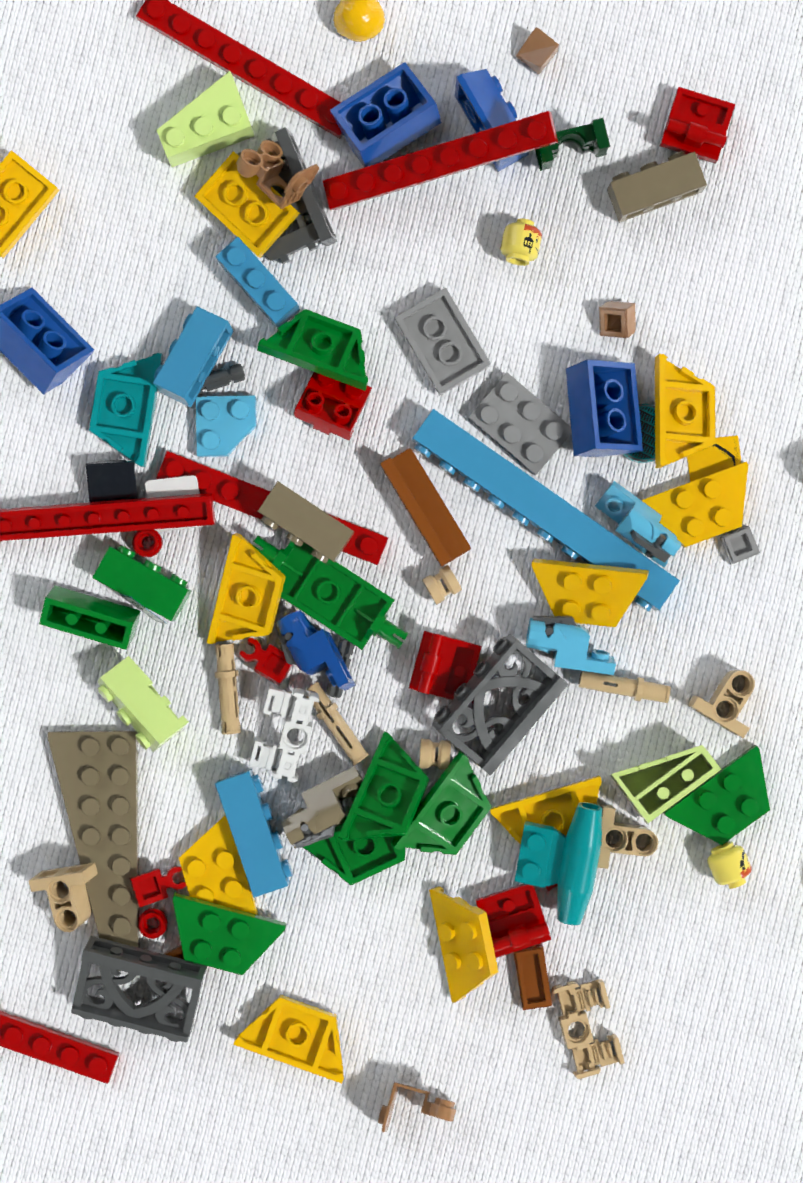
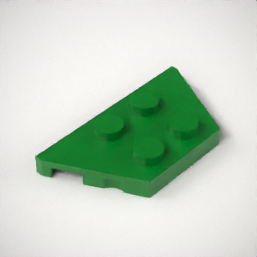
M304 309L292 321L285 322L278 327L277 333L267 340L262 338L258 343L257 351L366 391L368 376L365 373V355L362 350L361 329Z
M384 731L340 831L338 837L341 840L349 841L407 835L430 780L388 732Z
M753 745L715 775L664 811V815L723 845L770 811L758 746Z
M462 751L458 752L420 803L407 835L396 836L391 842L394 848L398 850L414 848L419 849L420 852L432 853L440 851L443 854L457 855L492 808L477 776L469 764L468 757Z
M344 823L335 828L333 837L302 847L321 860V863L330 870L336 872L350 886L405 860V848L398 850L391 843L396 836L349 841L341 840L338 836Z
M174 893L173 904L184 960L243 975L286 928V923Z

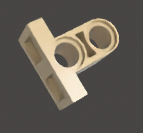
M731 670L725 674L709 702L693 695L687 706L736 736L744 738L750 728L736 720L752 694L755 680L749 672ZM741 675L745 680V686L741 691L736 692L732 687V681L736 676ZM722 701H726L729 704V712L724 717H720L716 712L717 705Z
M600 804L602 807V846L597 868L608 869L610 852L650 856L657 850L658 838L650 829L640 825L614 822L616 809L612 805ZM611 830H618L620 832L619 841L616 844H607V833ZM641 834H648L650 837V842L645 848L636 847V838Z
M95 863L43 870L29 880L31 892L46 890L56 926L61 931L72 932L91 916L92 909L85 883L96 876L98 872Z

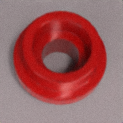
M155 529L140 530L135 533L132 545L135 552L140 556L153 557L160 552L163 540L160 533ZM146 537H151L153 540V545L150 548L143 546V540Z
M158 908L145 910L138 919L139 931L147 938L154 939L162 936L168 927L166 914ZM156 918L159 922L158 927H151L148 924V920Z

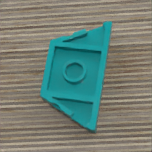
M155 353L138 361L133 360L123 363L122 366L116 368L111 367L98 371L89 431L144 468L146 467L158 389L153 384L154 375L157 368L162 364V353Z

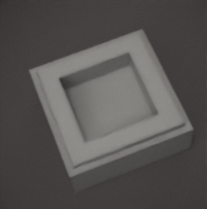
M749 526L720 537L730 564L760 553Z

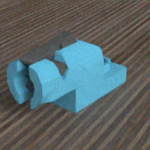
M613 481L596 503L595 507L618 523L616 532L634 544L635 547L660 566L665 567L670 556H674L681 547L682 543L677 539L676 535L659 523L662 515L616 481Z
M534 616L529 619L526 647L548 654L554 651V667L614 675L616 662L614 656H609V652L597 649L592 650V653L588 652L589 631L581 625H576L572 616Z

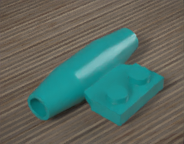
M588 802L578 803L566 836L552 826L528 821L524 824L515 882L543 888L557 884V919L567 925L581 924L594 889L602 846V807Z

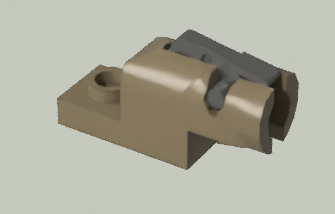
M355 766L301 793L307 808H300L290 817L281 821L284 832L295 849L333 837L335 828L345 822L347 815L340 800L356 796L363 781Z

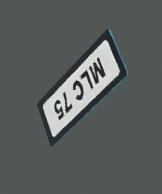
M119 594L156 622L167 624L132 597Z

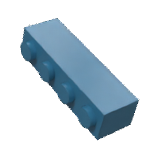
M252 769L218 780L215 785L253 897L255 898L287 887L290 883L289 877H292L293 873L288 859H282L279 850L283 848L280 834L278 831L273 832L270 820L274 818L268 802L263 803L260 792L264 791L259 774L254 775Z

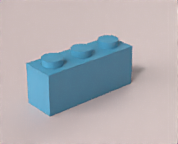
M236 237L215 256L222 268L276 328L283 325L300 311L298 303L239 237Z
M198 306L193 314L190 313L186 317L181 335L172 342L168 358L164 365L161 364L155 372L153 384L160 393L191 408L206 378L211 373L234 332L229 322Z

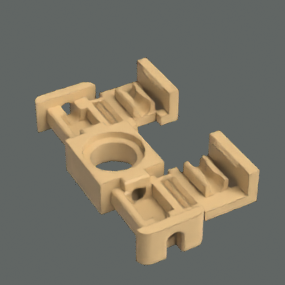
M598 979L580 984V986L575 981L567 982V985L564 986L560 984L553 986L551 991L553 994L557 993L563 1015L558 1017L565 1046L567 1049L572 1050L577 1070L572 1072L577 1079H582L599 1074L601 1068L595 1066L599 1064L601 1067L617 1062L620 1065L624 1064L618 1036L616 1034L607 1036L608 1040L601 1042L598 1039L593 1040L587 1013L583 1011H591L590 1007L599 1005L600 1008H610L604 981ZM596 988H599V992H600V996H601L602 1002L599 1001V997H598V993H597V989H596ZM573 1022H581L584 1026V1031L579 1037L574 1038L568 1034V1028ZM610 1041L613 1042V1046H614V1050H615V1054H616V1055H613V1051H612V1047H611Z

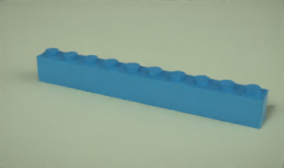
M435 409L431 411L414 435L415 450L427 458L433 455L441 461L439 466L449 474L454 475L457 472L465 478L463 481L465 485L476 492L482 489L490 495L488 500L500 509L506 506L514 512L512 517L524 526H527L528 523L539 529L536 534L545 541L552 543L555 540L563 546L561 551L571 559L576 560L579 557L588 564L649 570L647 580L637 593L636 600L634 601L648 612L651 608L660 610L680 580Z

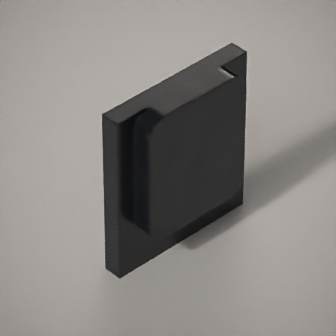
M107 460L86 463L89 502L138 499L134 461Z

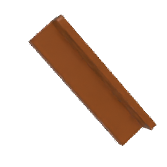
M411 448L392 459L388 458L380 463L382 470L441 567L471 549Z

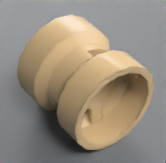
M448 565L441 568L435 576L429 575L422 579L436 605L444 601L445 596L449 594L455 595L462 590ZM440 579L443 580V582H444L445 586L447 587V589H445V588L443 587V585H442Z
M421 738L419 768L428 769L431 766H437L440 770H446L450 764L451 742L449 740H441L438 743L432 742L430 739ZM436 747H438V757H437V761H435V749H436Z

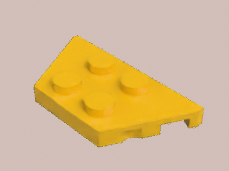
M658 354L655 357V468L659 469L716 444L715 386L704 379L697 378L692 371L684 366L680 369L667 361L668 357L664 354Z
M746 461L641 501L662 515L659 523L674 533L684 548L742 527L748 463Z
M239 533L232 535L207 638L208 644H216L217 642L227 640H241L252 636H266L272 633L286 576Z
M534 558L532 561V569L553 615L572 616L575 623L616 627L649 575V570L537 558Z
M595 776L490 809V812L520 845L526 821L555 827L566 836L578 803L588 802L598 805L597 799L602 780L600 776Z
M224 815L179 857L189 896L259 915L227 817Z
M438 886L429 889L451 1000L452 1003L464 999L468 993L477 989L485 980L498 973V967L487 913L476 906L469 905L466 900L458 896L452 898L446 895L444 888Z
M280 995L234 1041L233 1045L341 1084L343 1083L344 1072L336 1014Z

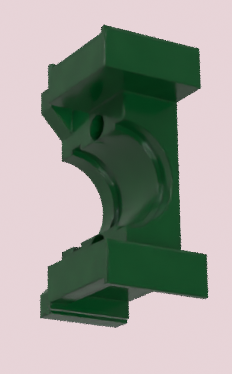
M604 118L594 119L591 124L557 131L558 143L535 149V154L540 171L552 168L554 158L557 157L559 151L558 147L565 142L576 143L582 152L588 150L595 154V157L607 155L606 152L610 147Z

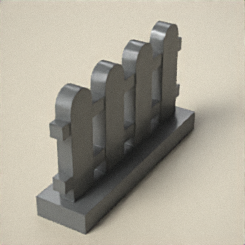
M284 127L275 132L278 139L275 143L283 151L281 159H286L290 167L286 170L282 167L279 176L288 184L296 173L306 169V165L292 133ZM313 182L305 189L300 200L291 204L300 213L295 219L300 229L279 237L266 251L264 256L270 261L281 260L285 264L290 261L289 255L306 247L310 251L317 249L316 242L321 241L326 246L338 242ZM272 186L279 194L285 191L279 186ZM307 214L310 215L312 223L308 225L304 218Z

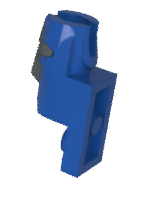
M301 610L290 613L276 622L277 633L288 664L297 665L301 671L308 675H314L328 667L329 670L326 671V675L334 687L338 686V688L346 691L356 686L329 632L324 629L316 632V629Z

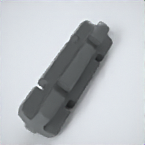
M235 364L229 366L230 369L228 370L222 368L212 371L206 378L199 394L203 393L205 389L208 392L230 385L231 381H234V383L244 381L245 373L242 365Z
M340 640L337 648L349 670L351 662L349 657L353 654L355 645L347 640ZM328 683L326 694L334 698H340L343 690L338 688V686L334 687L331 683Z

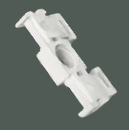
M274 684L269 685L263 713L271 715V712L282 714L281 718L285 719L279 747H277V744L267 746L263 744L264 741L260 740V736H256L249 761L250 766L271 770L272 768V776L274 778L281 779L282 776H285L289 782L298 781V774L295 771L300 754L305 755L312 730V722H309L314 701L319 702L318 693L295 688L293 695H291V692L274 688ZM275 696V697H274V701H273L272 708L269 709V706L271 705L272 697ZM291 729H300L304 733V738L299 742L290 741L287 733ZM259 746H261L258 759H255L258 754Z

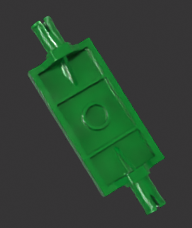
M258 535L253 542L261 546L263 550L255 548L286 576L281 594L283 599L361 650H363L371 636L375 637L376 634L394 645L397 649L400 648L403 642L395 638L393 634L405 640L409 633L386 619V613L395 601L393 598L339 563H334L329 559L325 564L311 554L314 549L306 543H303L300 547L290 541L285 549L281 548L279 550L262 539L261 536Z

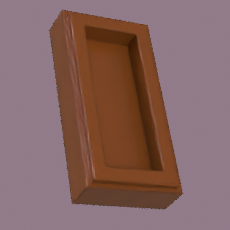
M543 945L531 946L513 952L522 1009L529 1010L552 1006Z

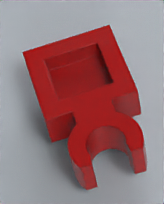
M249 638L247 643L255 649L254 653L247 654L241 650L239 657L247 663L256 662L257 665L254 668V672L280 686L293 665L286 662L282 650L269 644L265 651L261 649V645L256 639Z
M179 866L171 867L163 876L160 869L157 868L129 878L138 907L141 908L169 898L166 891L168 888L180 890L186 887L185 881L174 883L172 880L173 875L182 871V868Z

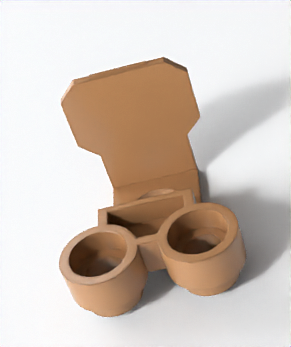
M264 140L261 142L257 152L252 149L242 150L236 162L237 170L242 176L247 178L257 175L259 179L256 185L282 209L300 200L305 189L315 178L319 167L317 164H314L296 173L287 184L279 176L285 163L281 159L283 154L281 147L273 141ZM276 185L283 188L285 196L275 195L271 190V186Z
M394 1082L388 1106L382 1105L378 1123L383 1124L381 1131L387 1132L399 1087L426 1094L421 1113L446 1121H454L456 1109H454L455 1102L442 1098H435L434 1103L429 1102L431 1092Z

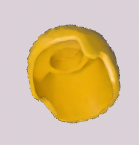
M341 0L335 8L333 21L340 35L355 42H362L374 38L381 32L385 23V14L378 0Z

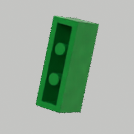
M122 545L118 549L109 546L92 578L122 595L132 597L144 607L169 621H176L192 592L191 589L186 587L188 581L173 573L170 578L160 573L161 566L148 559L144 563L134 558L136 553Z
M54 585L45 597L39 624L127 650L134 638L141 611Z

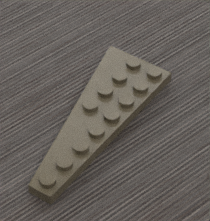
M48 732V741L80 865L95 863L98 872L96 876L85 884L99 938L140 948V932L138 928L139 907L129 879L139 875L138 741L135 737L137 732Z

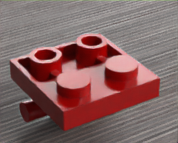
M678 87L659 146L676 152L685 151V154L695 151L697 158L716 164L721 149L724 148L727 140L726 133L735 104Z
M313 372L295 407V418L313 425V429L327 435L332 433L350 441L354 432V426L369 398L372 387L367 386L366 391Z
M424 631L409 689L453 700L456 689L461 684L467 683L474 675L473 671L477 666L482 646Z
M523 883L475 899L477 907L487 913L496 958L551 940L550 932L533 885Z

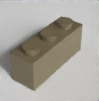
M681 151L668 157V161L658 165L657 161L642 166L640 172L631 175L629 172H623L612 178L613 181L610 182L607 188V192L620 223L702 193L707 183L695 151L689 154Z
M277 481L258 510L259 513L264 515L261 519L263 523L275 531L278 526L289 532L286 538L300 547L303 543H306L314 549L311 554L325 564L329 559L335 563L354 535L353 530L279 481Z

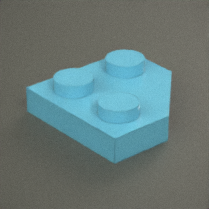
M256 396L196 397L197 457H228L236 449V446L257 427Z

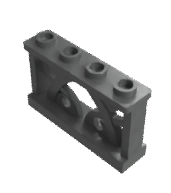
M511 634L498 640L493 647L494 652L487 660L481 661L475 667L472 678L456 689L454 699L448 706H443L438 710L434 717L435 721L432 723V726L490 776L569 685ZM512 654H519L523 658L524 668L520 676L516 675L518 666L515 662L510 669L504 667V663ZM532 663L547 676L542 682L528 677ZM514 687L511 694V704L516 713L511 719L505 716H494L485 721V693L497 688ZM525 688L521 695L528 694L529 698L521 704L518 702V696L521 689ZM462 714L466 716V721L459 725L465 728L474 725L475 728L467 734H457L453 730L454 721ZM496 723H501L503 726L498 734L494 733V727L487 731V728ZM478 736L484 750L478 755L464 742Z
M91 936L83 950L82 964L71 1013L79 1015L84 1019L107 1022L115 1027L123 1026L138 1030L142 1034L162 1036L174 1042H188L193 1029L207 966ZM92 964L99 965L101 976L89 978ZM118 970L128 972L125 976L115 977L121 974ZM137 975L146 977L148 985L159 997L147 1003L135 1005L127 998L119 985L129 983ZM156 980L163 981L166 983H162L161 987L157 984ZM95 984H104L105 987L99 988L95 995H102L105 999L88 995V988ZM184 987L192 989L189 1003L178 996ZM171 1002L176 1003L182 1008L185 1014L183 1019L165 1015L166 1013H173L175 1016L177 1014L176 1008Z

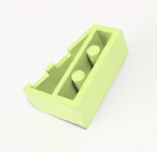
M231 71L226 73L157 129L171 167L255 137Z
M129 656L102 675L97 682L100 685L97 689L101 696L108 703L112 700L119 709L116 712L118 717L126 726L132 725L137 732L135 737L144 749L150 748L152 752L156 751L179 733L189 722L183 715L178 718L169 707L171 704L169 699L165 695L161 697L152 686L153 682Z
M700 745L613 773L610 776L644 822L648 824L719 772L721 768L706 748Z

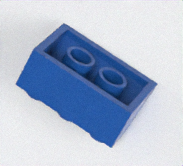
M406 62L330 110L350 148L364 167L382 162L442 123L436 102Z
M487 69L463 73L456 77L454 96L475 133L516 121L515 118H517V113L510 101L505 102L501 95L503 89L495 75L491 77ZM529 152L493 162L499 172L528 156Z
M33 287L0 305V351L43 395L62 384L94 352V349Z
M587 359L566 368L574 456L604 457L643 451L635 363Z

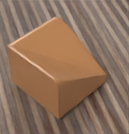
M536 27L516 57L537 74H540L558 52L559 44Z
M607 301L599 307L600 336L629 338L635 333V303Z

